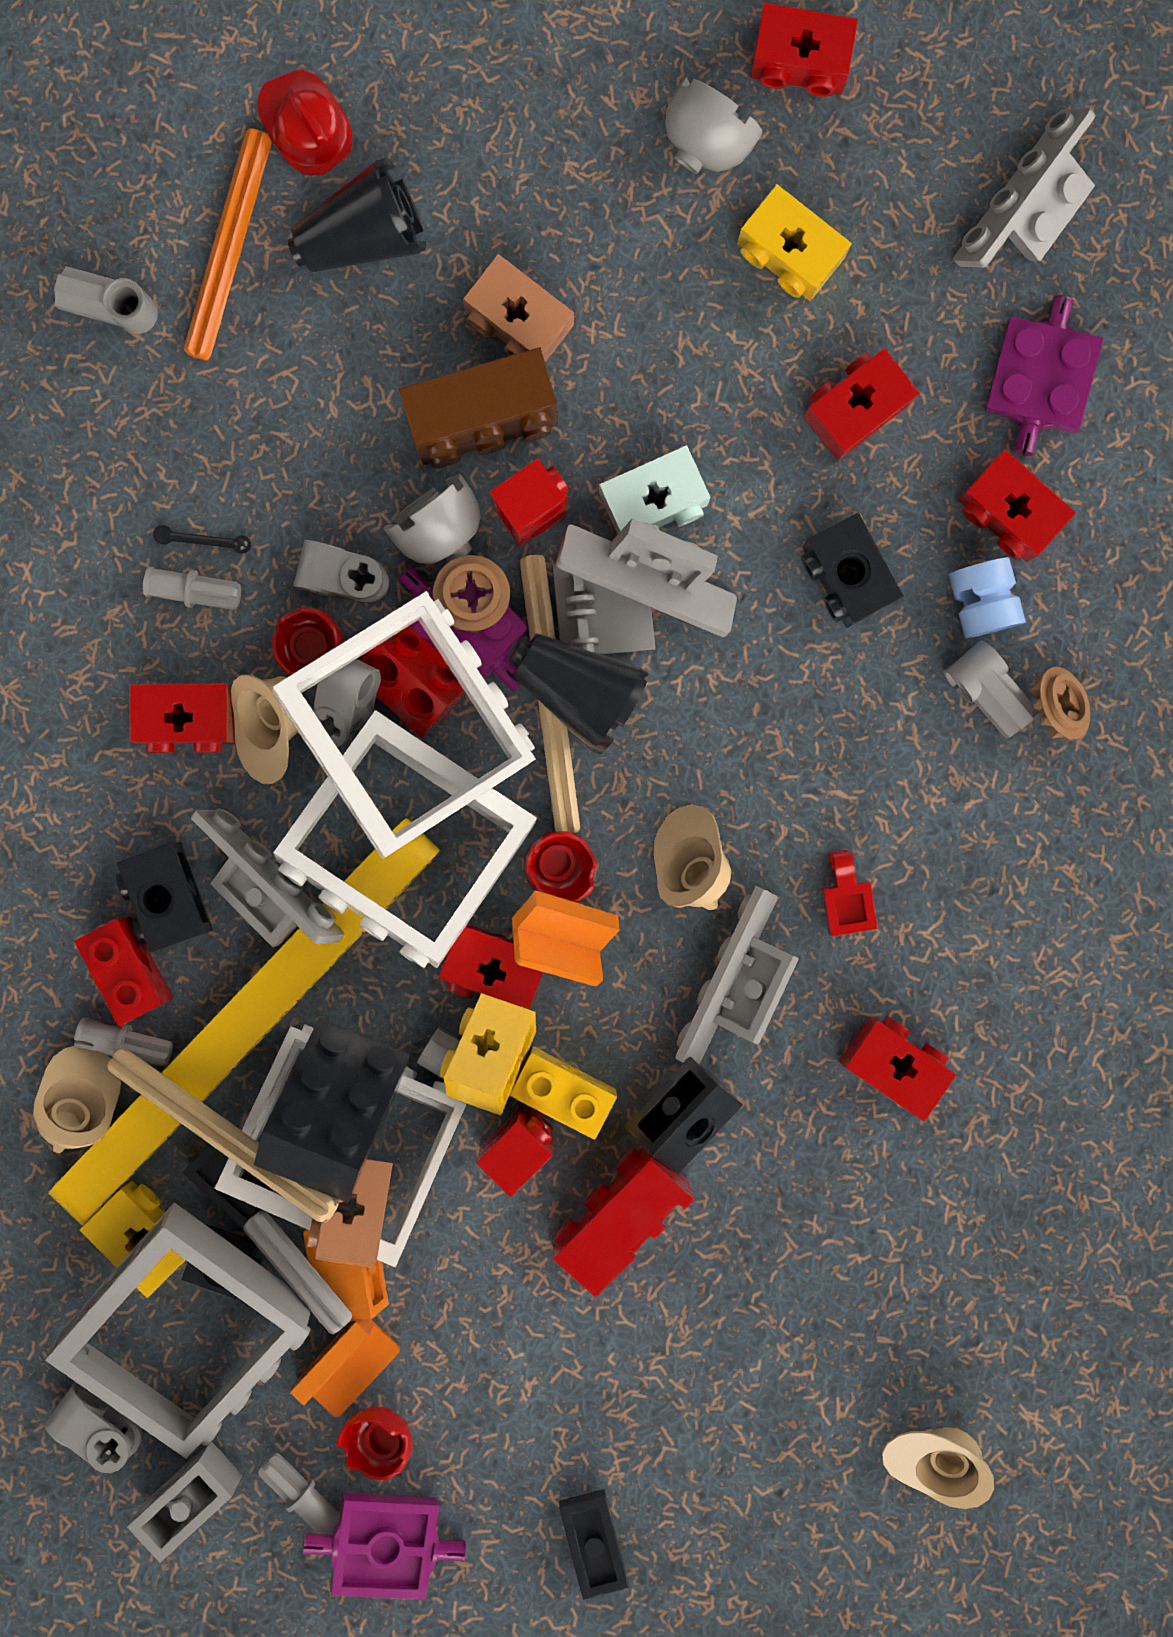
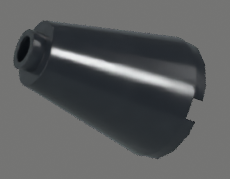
M388 157L376 160L292 226V238L288 239V246L298 266L306 265L311 272L414 255L426 249V241H417L416 234L424 231L416 206L404 180L401 179L394 182L388 173L389 170L395 168V165Z
M536 633L532 640L523 637L509 659V662L516 665L512 675L581 742L598 755L602 754L614 741L612 737L607 735L610 728L615 730L619 725L622 727L625 725L647 683L644 678L648 676V672L640 667Z

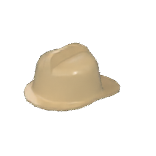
M241 675L233 681L230 690L237 754L244 769L253 779L262 784H274L282 779L287 770L289 758L288 741L298 733L273 694V686L288 677L279 676L273 679L261 680L253 675Z
M691 804L679 807L665 818L654 839V860L660 898L668 906L677 908L693 906L704 907L708 910L717 909L718 899L726 891L730 883L731 868L728 859L722 851L714 815L702 806Z
M75 1046L68 1047L53 1056L45 1069L34 1101L33 1118L40 1135L49 1144L53 1145V1152L61 1153L64 1149H75L93 1145L102 1139L107 1132L119 1098L121 1080L109 1072L107 1064L111 1058L105 1053Z
M941 1427L934 1430L910 1431L899 1434L887 1442L882 1452L883 1465L891 1476L949 1507L961 1509L978 1507L988 1501L994 1491V1475L988 1464L983 1461L982 1451L976 1440L958 1428Z

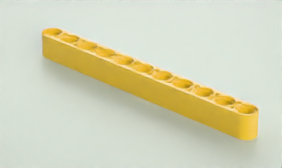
M405 818L392 831L393 834L410 824L411 821ZM422 833L383 859L374 849L344 882L386 910L395 901L394 898H397L415 880L441 850ZM323 903L322 905L334 914L336 918L335 923L344 931L345 935L342 939L334 943L316 944L299 928L161 1074L203 1102L233 1071L232 1068H236L265 1037L264 1035H267L296 1005L297 1000H300L330 969L329 966L332 967L362 935V932H365L359 926L363 918L348 908L341 914ZM140 1095L112 1124L104 1137L92 1145L54 1185L48 1194L77 1222L84 1226L103 1207L102 1205H105L135 1174L134 1171H137L168 1139L167 1137H170L177 1130L181 1123L143 1095Z

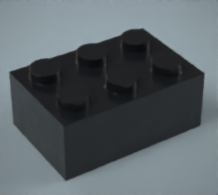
M319 1018L262 1131L254 1166L349 1203L399 1088L410 1054Z

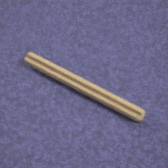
M543 555L522 557L520 559V569L530 640H532L536 633L555 639L545 558ZM538 700L555 832L569 831L577 833L580 830V821L568 730Z
M124 1049L114 1052L113 1058L107 1064L109 1072L314 1220L327 1222L332 1218L339 1205L337 1198L254 1166L259 1146L256 1140L132 1052L125 1051Z

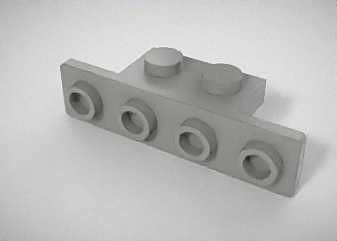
M1091 108L1064 109L1056 113L1047 122L1044 134L1033 149L1020 159L1015 174L1006 186L994 195L990 202V208L977 226L969 230L964 236L961 248L953 257V260L959 267H986L1008 237L1029 261H1041L1095 187L1070 154V151L1096 117Z
M631 519L613 541H609L574 525H568L564 530L556 561V566L559 569L718 636L725 637L731 632L737 602L736 595L705 582L715 572L717 555L701 549L692 542L683 541L664 533L651 524L641 523L634 519Z
M224 809L196 810L193 813L191 819L229 857L210 884L272 947L283 946L297 926L316 944L334 943L342 939L345 933L335 923L336 918L334 914L325 906L314 903L302 891L303 885L302 887L290 881V878L279 872V867L271 860V852L263 844L250 839L240 829L241 823L233 814Z
M756 886L752 894H748L742 901L738 910L739 922L732 937H728L723 942L718 952L717 960L719 965L712 979L706 981L697 998L699 1007L692 1022L687 1023L680 1032L677 1040L679 1050L675 1057L678 1061L684 1063L689 1057H692L700 1064L718 1025L752 1043H760L799 958L759 940L778 896Z

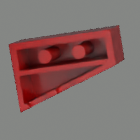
M634 1147L630 1149L615 1168L620 1174L608 1187L603 1183L599 1184L584 1202V1206L588 1210L577 1222H574L571 1218L568 1219L552 1239L556 1243V1246L553 1248V1260L595 1298L635 1259L636 1255L634 1253L649 1236L656 1239L665 1230L666 1226L662 1222L678 1204L685 1210L695 1200L689 1180L681 1173L676 1174L654 1159L644 1147L640 1151H637Z

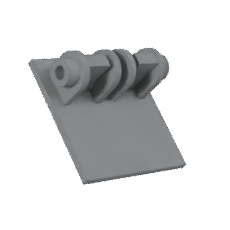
M553 564L560 641L601 655L655 650L651 607L561 570L556 564Z

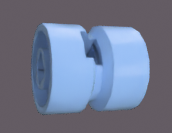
M1009 557L979 563L948 574L955 600L964 604V608L958 614L965 639L1026 623L1020 597L1012 595L1010 591L1016 584Z

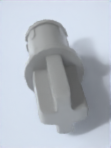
M149 566L144 575L143 594L149 598L157 597L181 601L189 608H192L195 604L234 610L241 600V585L235 581L199 576L196 570H190L186 574L155 569Z
M86 1017L80 1020L74 1036V1040H76L74 1046L77 1048L94 1050L111 1056L117 1050L124 1049L125 1051L132 1052L144 1062L160 1066H166L169 1063L173 1051L172 1042L133 1032L132 1026L129 1024L118 1027Z
M279 1453L270 1455L258 1470L259 1476L286 1502L285 1510L288 1512L294 1510L317 1534H330L339 1521L340 1511H337L314 1488L315 1481L312 1478L306 1480Z

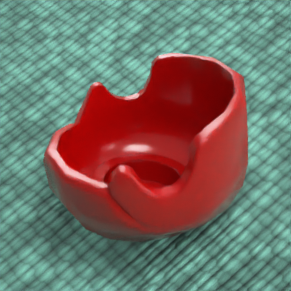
M300 607L281 617L276 625L271 641L274 660L288 675L296 673L344 643L342 630L333 617L317 608Z
M569 831L547 832L535 841L528 850L524 867L525 877L533 891L536 890L578 903L591 894L594 889L593 877L597 861L583 838Z
M370 1406L353 1414L347 1420L336 1439L335 1446L343 1448L346 1458L345 1465L348 1469L360 1471L369 1479L385 1481L401 1473L405 1468L412 1453L413 1440L407 1423L394 1410L387 1407Z

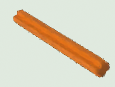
M249 128L245 131L184 344V351L189 356L200 360H208L211 357L272 145L270 136L257 129Z

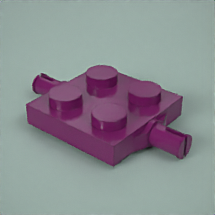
M1055 295L1053 297L1048 322H1033L1010 317L1007 324L985 412L1007 417L1017 425H1020L1016 445L1013 449V452L1019 455L1024 449L1027 437L1023 456H1033L1039 430L1058 429L1077 434L1081 428L1104 338L1077 332L1071 327L1066 326L1074 301L1068 296L1063 302L1060 314L1059 311L1064 295Z
M413 566L407 568L406 574L403 572L398 578V581L415 597L427 591L433 600L434 583L430 585ZM469 575L467 576L468 582L466 583L465 591L458 593L457 596H451V598L466 599L468 607H471V612L476 613L475 609L478 598L485 597L486 594H491L492 592L485 593L484 591L476 590L475 583H472V577ZM509 607L495 626L477 633L456 630L453 626H450L459 642L462 643L467 640L477 653L482 664L477 670L483 678L494 673L511 692H514L521 685L512 675L515 667L507 658L512 646L529 628ZM419 620L409 625L439 653Z
M343 1493L340 1517L333 1530V1534L304 1532L302 1555H331L333 1565L330 1581L331 1596L426 1600L429 1576L436 1565V1561L464 1562L466 1541L438 1539L436 1525L439 1503L437 1498Z

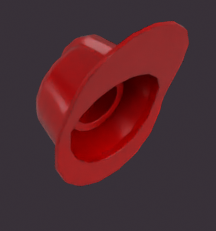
M297 69L267 81L263 85L258 96L259 117L283 158L294 169L306 175H324L349 155L352 148V129L340 105L327 85L317 75L303 69Z

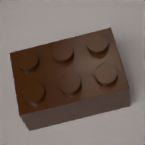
M541 347L399 388L418 454L423 465L432 463L433 468L453 465L461 460L460 454L473 450H478L479 455L500 451L506 447L505 441L523 436L526 442L544 438L551 434V427L558 426L557 401Z

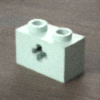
M687 445L599 484V495L617 535L631 519L651 524L657 529L672 521H676L678 527L689 524L704 515L701 508L706 507L711 498ZM654 490L657 496L667 495L663 503V509L658 510L654 503L645 505L649 491Z

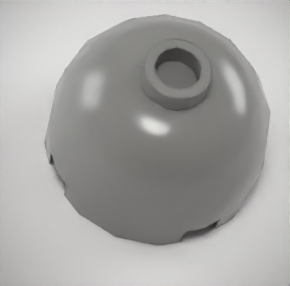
M687 77L682 79L666 110L665 127L668 140L678 150L674 159L695 174H698L702 167L713 172L731 170L741 164L760 139L762 129L751 116H749L745 124L738 119L739 115L735 112L738 105L731 99L699 80L693 79L690 84Z
M459 473L445 480L449 487L443 492L439 493L434 487L393 517L392 520L395 524L386 525L383 528L395 546L406 557L424 564H433L443 559H446L449 563L453 559L466 556L473 549L468 541L479 528L481 519L480 508L473 491Z

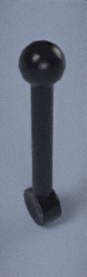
M165 525L157 526L153 532L155 541L162 545H167L171 541L234 548L239 554H245L251 549V541L244 535L230 539L173 532Z

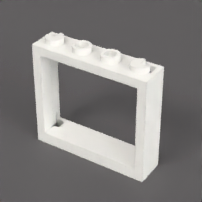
M427 591L273 686L274 696L382 859L536 760L531 753V750L535 747L527 736L529 733L522 724L513 725L504 711L508 707L505 696L494 682L487 685L477 670L482 665L477 653L467 640L462 643L459 642L450 628L454 624L451 613L448 609H444L439 599L433 602ZM419 620L509 759L393 834L301 693Z
M376 710L343 755L345 761L354 772L375 743L452 796L478 779ZM328 777L273 853L276 861L281 863L278 871L290 878V881L301 887L305 881L309 882L322 891L318 898L326 905L341 914L348 908L363 918L359 926L381 941H384L388 935L403 945L400 953L411 962L414 961L423 968H425L427 963L438 968L533 828L537 818L493 788L466 804L509 834L435 942L297 851L338 794V791Z
M306 1024L302 1031L292 1026L290 1027L242 1129L244 1133L257 1142L299 1051H303L314 1029ZM408 1067L405 1068L396 1093L446 1114L391 1242L380 1239L377 1260L395 1268L466 1107V1103L447 1097L444 1083L435 1081L433 1087L422 1084L415 1080L418 1073ZM230 1158L228 1159L214 1189L310 1230L312 1217L283 1196L242 1179L241 1176L245 1169Z

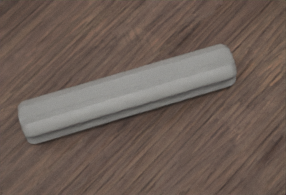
M261 1210L244 1224L243 1229L329 1333L334 1334L351 1320L352 1313L267 1211Z

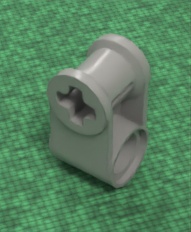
M304 540L293 587L312 593H317L318 591V594L329 597L339 596L363 603H373L381 600L386 595L389 589L390 578L383 566L368 556L348 552L325 543ZM368 568V573L375 577V581L373 584H365L362 591V586L355 582V578L357 575H365Z
M358 659L353 660L317 683L313 712L336 747L345 743L353 730L360 731L373 714L376 693L381 682V672Z
M77 1382L73 1383L45 1422L46 1431L56 1442L71 1449L101 1473H113L121 1469L127 1463L128 1458L139 1449L142 1442L143 1433L140 1426ZM123 1428L128 1429L125 1434L121 1432ZM113 1439L118 1443L116 1449L110 1445ZM106 1453L109 1456L104 1460L102 1456Z

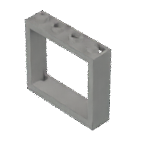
M174 1202L58 1333L45 1361L187 1459L200 1444L207 1446L211 1443L222 1426V1420L229 1412L236 1415L244 1407L251 1395V1389L259 1380L262 1383H266L273 1376L280 1365V1357L289 1348L295 1351L301 1346L311 1330L307 1326L311 1310L290 1286ZM170 1249L278 1326L195 1418L87 1343Z

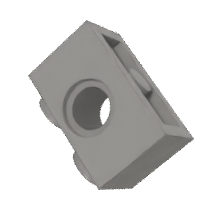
M211 1441L139 1507L127 1528L161 1563L233 1496L243 1475Z

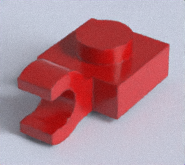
M848 850L829 852L831 872L835 886L821 888L828 934L832 937L878 929L871 882H856L852 852H848Z

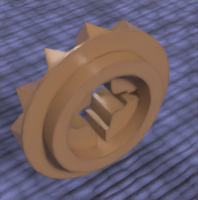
M475 555L461 556L447 563L438 573L433 587V600L439 599L444 609L449 610L454 620V624L451 626L456 630L477 633L495 626L505 614L510 600V587L504 572L491 560ZM469 575L472 577V583H475L476 590L484 591L485 593L492 592L491 594H486L485 597L478 598L475 609L476 613L471 612V607H468L466 599L451 598V596H457L458 593L465 591L466 583L468 582L467 576Z
M1051 667L1038 674L1037 684L1031 689L1032 694L1037 699V703L1033 708L1038 710L1041 715L1040 725H1048L1051 737H1060L1065 743L1084 736L1090 724V705L1081 683L1071 672L1062 667Z

